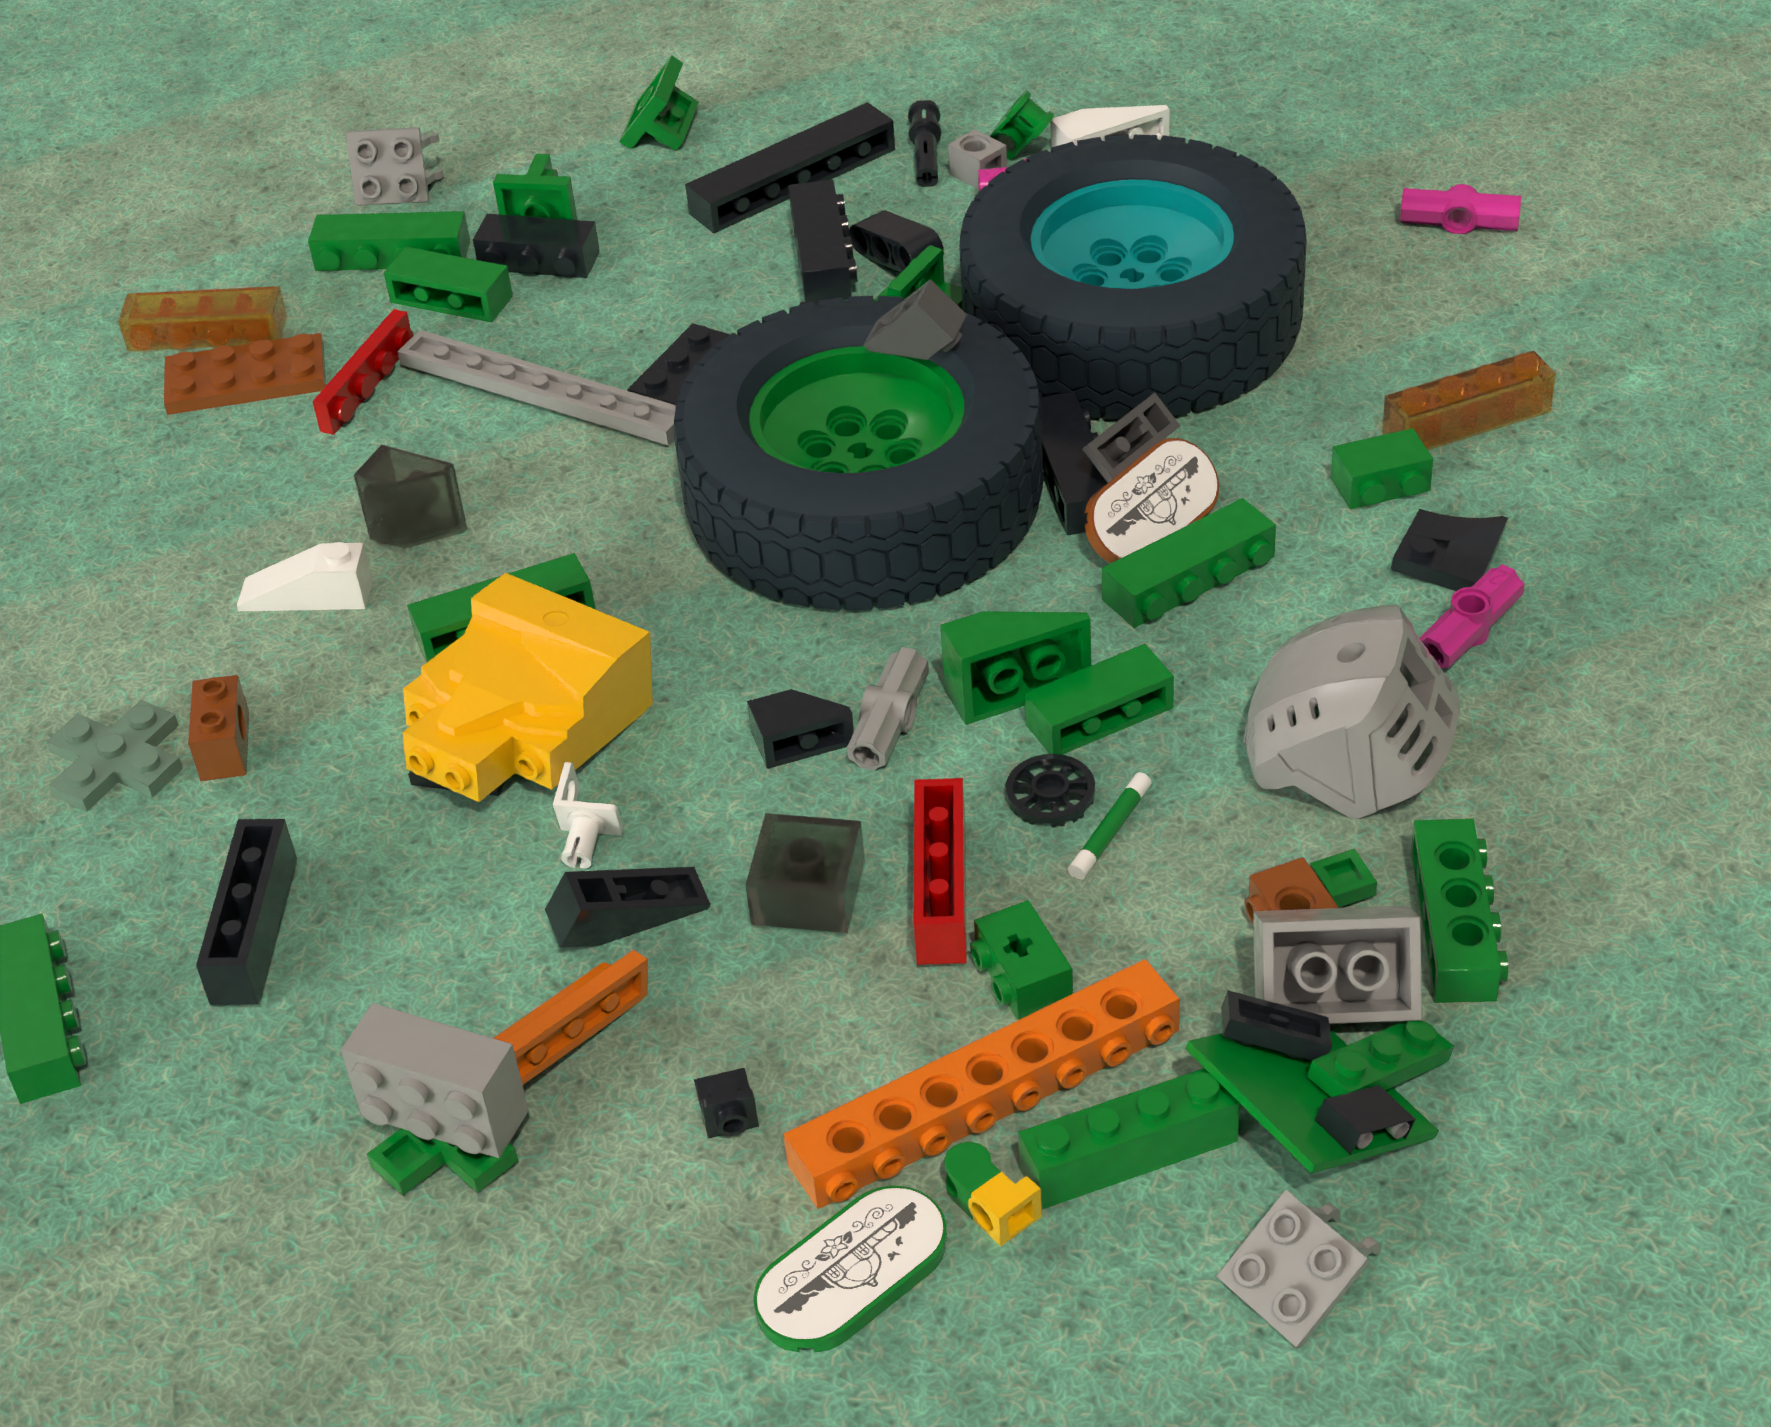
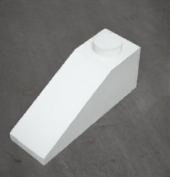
M1166 105L1087 108L1053 118L1050 122L1051 148L1073 142L1077 146L1078 140L1100 137L1102 141H1105V136L1129 134V139H1133L1134 134L1157 135V140H1161L1162 135L1169 136L1170 108Z
M321 543L246 577L237 603L238 611L366 609L373 579L364 543Z

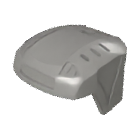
M1397 604L1357 609L1325 619L1309 626L1287 640L1272 656L1256 686L1248 712L1243 739L1254 779L1262 789H1278L1295 785L1352 819H1359L1376 813L1377 810L1402 802L1418 794L1434 779L1445 762L1453 744L1460 713L1459 695L1455 685L1443 672L1423 642L1417 637L1412 623ZM1318 705L1320 714L1319 717L1316 719L1314 709ZM1294 714L1296 715L1297 720L1295 726L1292 719ZM1432 750L1419 770H1414L1413 765L1421 754Z

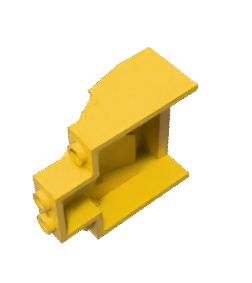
M504 573L471 598L472 618L464 635L421 667V675L403 688L406 724L410 726L402 732L406 770L477 802L483 800L513 774H518L552 790L559 784L565 762H572L576 770L646 712L653 704L650 632Z

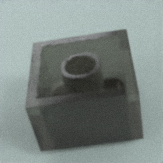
M765 813L745 884L751 925L848 933L865 863L861 821Z

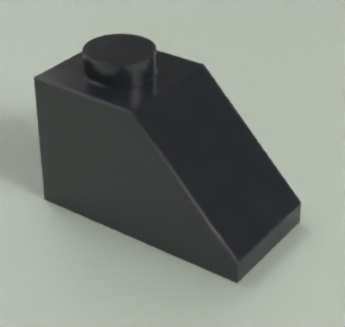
M793 689L747 701L751 733L767 769L845 748L848 746L854 733L850 707Z

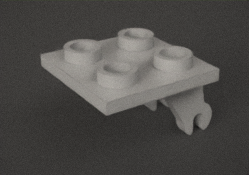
M420 127L346 131L355 205L429 201L428 185L435 180L442 179L444 174L441 168L431 172L430 169H425L422 150L430 144L439 142V133L433 132L431 135H425V133H421Z
M1285 1190L1216 1277L1296 1348L1300 1349L1362 1271L1370 1265L1371 1260L1367 1256L1370 1253L1378 1255L1381 1251V1245L1372 1237H1367L1361 1242L1344 1239L1327 1224L1329 1219L1338 1221L1341 1215L1340 1210L1332 1203H1326L1320 1208L1305 1206L1294 1195Z

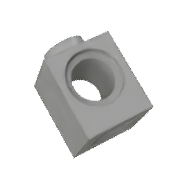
M976 129L948 144L950 175L979 190L978 170L1007 167L1006 145Z

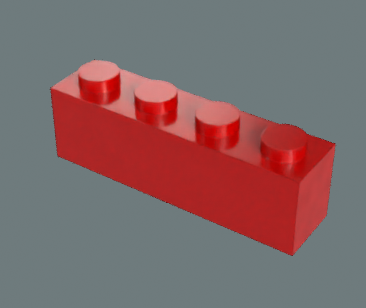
M963 778L914 780L913 927L917 965L967 963L966 829Z

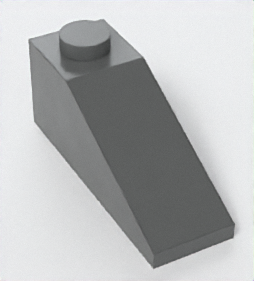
M1153 393L1082 449L1105 480L1109 482L1148 449L1178 429L1180 424L1157 394Z

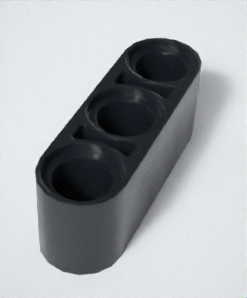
M882 210L851 225L849 228L852 245L859 254L899 272L905 270L911 261L917 258L929 245L943 249L944 256L942 241L932 228L889 211Z

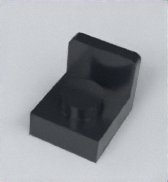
M745 1068L694 1079L708 1139L722 1135L735 1136L747 1129L759 1127L753 1090L750 1089Z

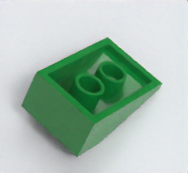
M982 611L940 625L944 690L965 725L1025 706V692L1091 666V619L1087 612Z

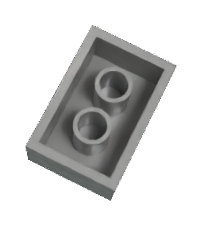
M1408 905L1253 911L1255 998L1326 1016L1329 1018V1024L1422 1020L1420 916Z
M372 1003L341 1048L360 1114L374 1124H389L408 1130L422 1139L429 1140L434 1138L457 1145L467 1153H482L500 1158L529 1111L513 1044Z

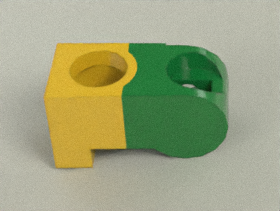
M962 1142L952 1146L946 1153L944 1164L945 1171L947 1172V1194L1000 1246L1004 1245L1042 1217L1041 1188L1027 1176L1017 1183L1012 1182L991 1163V1155L986 1147L975 1142Z

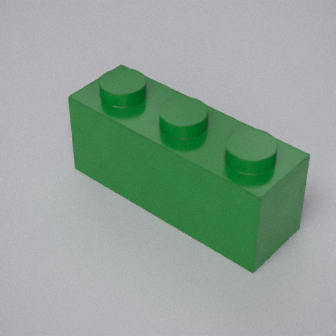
M405 247L384 271L390 303L492 323L513 297L508 266Z
M1142 644L1025 692L1026 726L1049 754L1063 755L1173 709L1174 676L1146 644Z

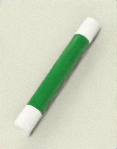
M1138 772L1134 775L1068 867V873L1072 877L1083 880L1151 786V779L1146 774Z

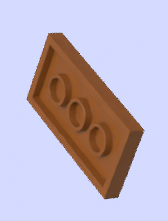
M322 333L298 334L290 338L270 341L258 340L250 344L219 346L211 350L179 352L175 355L165 356L164 406L167 415L320 392L326 386L325 352Z

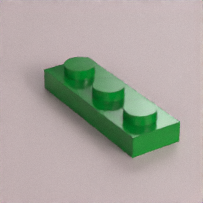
M1422 1020L1403 1021L1312 1060L1307 1078L1330 1097L1380 1085L1384 1090H1388L1448 1062L1454 1045L1437 1033L1433 1026Z

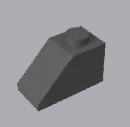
M929 280L879 318L863 346L873 352L927 360L939 350L945 353L956 345L962 336L959 329L967 314L932 280Z

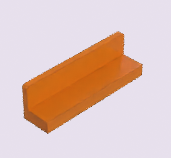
M632 950L612 965L606 962L599 964L495 1036L494 1039L513 1044L522 1085L648 995V959Z

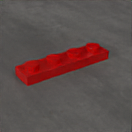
M393 309L312 401L320 432L334 435L345 422L351 419L353 412L365 398L371 396L374 388L383 377L392 371L393 366L399 360L398 351L414 336L406 311Z

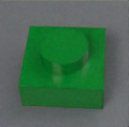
M1355 848L1310 863V867L1338 907L1376 896L1377 881Z

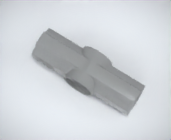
M901 647L897 653H891L877 685H868L864 692L860 708V721L847 746L848 759L854 761L859 768L876 771L877 768L886 766L901 732L908 733L911 729L916 715L917 696L929 673L928 660L919 655L917 650Z

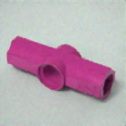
M1466 184L1455 185L1448 191L1403 188L1400 220L1403 223L1443 225L1446 231L1454 234H1467L1474 228L1518 231L1521 196L1478 193L1475 188Z
M1501 564L1498 568H1491L1472 587L1461 588L1454 592L1451 597L1450 608L1419 638L1438 662L1441 669H1448L1470 647L1486 642L1489 637L1490 627L1523 595L1524 582L1519 579L1515 569Z

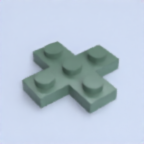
M140 700L112 727H108L77 713L47 740L52 754L73 762L49 784L53 797L86 812L117 783L153 798L183 769L178 756L156 747L179 726L175 714Z

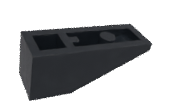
M695 867L572 871L564 873L545 907V911L560 948L601 946L707 910L711 904Z

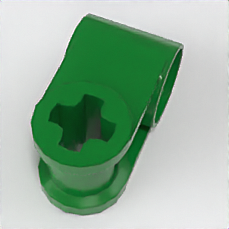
M1027 90L1013 103L990 135L993 139L1006 145L1007 160L1015 158L1031 140H1035L1055 116L1051 111L1045 112L1030 98L1031 93Z

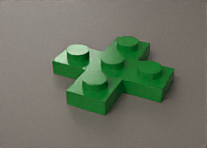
M402 1128L367 1153L370 1166L402 1195L406 1194L444 1164L478 1193L518 1162L516 1149L510 1143L501 1157L495 1158L482 1153H467L457 1145L434 1138L429 1140L422 1139Z

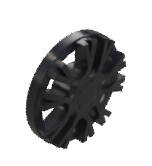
M1043 754L1021 762L1011 771L1006 781V796L1010 809L1013 810L1015 815L1019 814L1022 816L1024 822L1028 821L1031 825H1034L1035 822L1052 823V828H1056V825L1062 827L1065 826V821L1072 820L1074 823L1078 821L1077 818H1083L1084 811L1094 803L1095 780L1090 769L1081 761L1061 754ZM1055 765L1061 766L1060 772L1054 770ZM1042 766L1044 770L1036 776L1029 772V770ZM1074 771L1082 776L1074 780H1068L1067 778ZM1015 794H1028V796L1017 799ZM1078 800L1079 802L1074 805L1069 801ZM1063 806L1065 810L1059 811L1058 808ZM1043 810H1050L1051 812H1041V811H1043Z

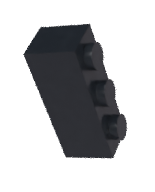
M486 214L473 238L477 260L508 266V272L587 278L600 253L595 221Z

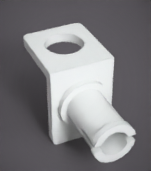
M565 762L553 802V808L560 829L569 831L561 860L567 866L576 868L580 857L582 858L580 868L587 869L592 864V855L598 834L622 836L624 828L616 805L577 801L580 790L579 781L573 763Z

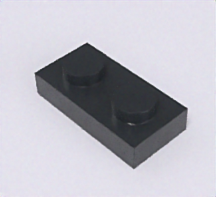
M1230 990L1227 991L1221 1006L1224 1037L1232 1038L1244 1046L1258 1045L1280 1051L1297 1060H1314L1330 1053L1332 1042L1328 1017Z

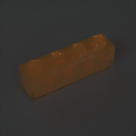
M280 286L127 293L118 323L127 351L209 348L250 344L258 340L282 339L287 313Z
M1533 350L1385 395L1382 435L1413 428L1427 450H1431L1550 413L1556 373Z

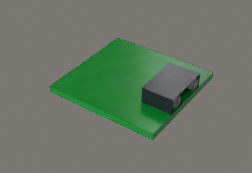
M1330 1029L1332 1048L1330 1052L1347 1046V1044ZM1223 1033L1189 1040L1185 1049L1311 1174L1434 1139L1439 1132L1430 1121L1393 1087L1384 1090L1380 1085L1330 1097L1307 1078L1312 1062L1310 1059H1293L1283 1052L1258 1045L1244 1046L1232 1038L1224 1037Z

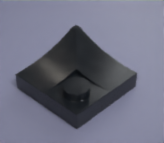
M1419 509L1393 557L1391 570L1454 591L1472 587L1488 572L1505 531L1508 518L1504 516L1465 518Z

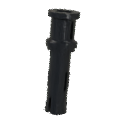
M920 100L914 102L908 109V119L911 123L909 138L915 145L917 183L921 187H932L938 182L937 143L941 139V127L938 123L940 121V109L931 100ZM923 109L926 110V118H922Z

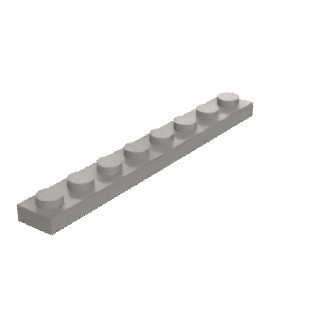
M419 330L398 351L400 364L662 444L669 445L674 439L676 405L423 330Z

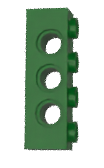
M1474 818L1414 820L1411 857L1434 1002L1497 1001L1499 982L1508 980V958L1506 951H1498L1496 944L1500 943L1501 921L1498 912L1490 911V905L1494 903V883L1492 875H1484L1483 868L1487 866L1485 838H1477Z

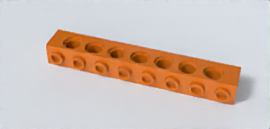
M1144 959L784 1133L787 1164L817 1209L832 1202H843L853 1196L858 1189L879 1179L892 1178L905 1166L927 1155H938L957 1140L972 1133L985 1132L996 1121L1018 1110H1029L1046 1096L1063 1088H1073L1079 1085L1087 1076L1107 1066H1118L1125 1062L1131 1054L1152 1044L1159 1045L1166 1042L1174 1033L1179 1031L1180 999L1149 962Z

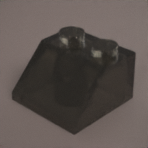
M381 444L354 474L369 539L375 540L380 544H390L406 549L462 534L467 529L455 468L452 463Z

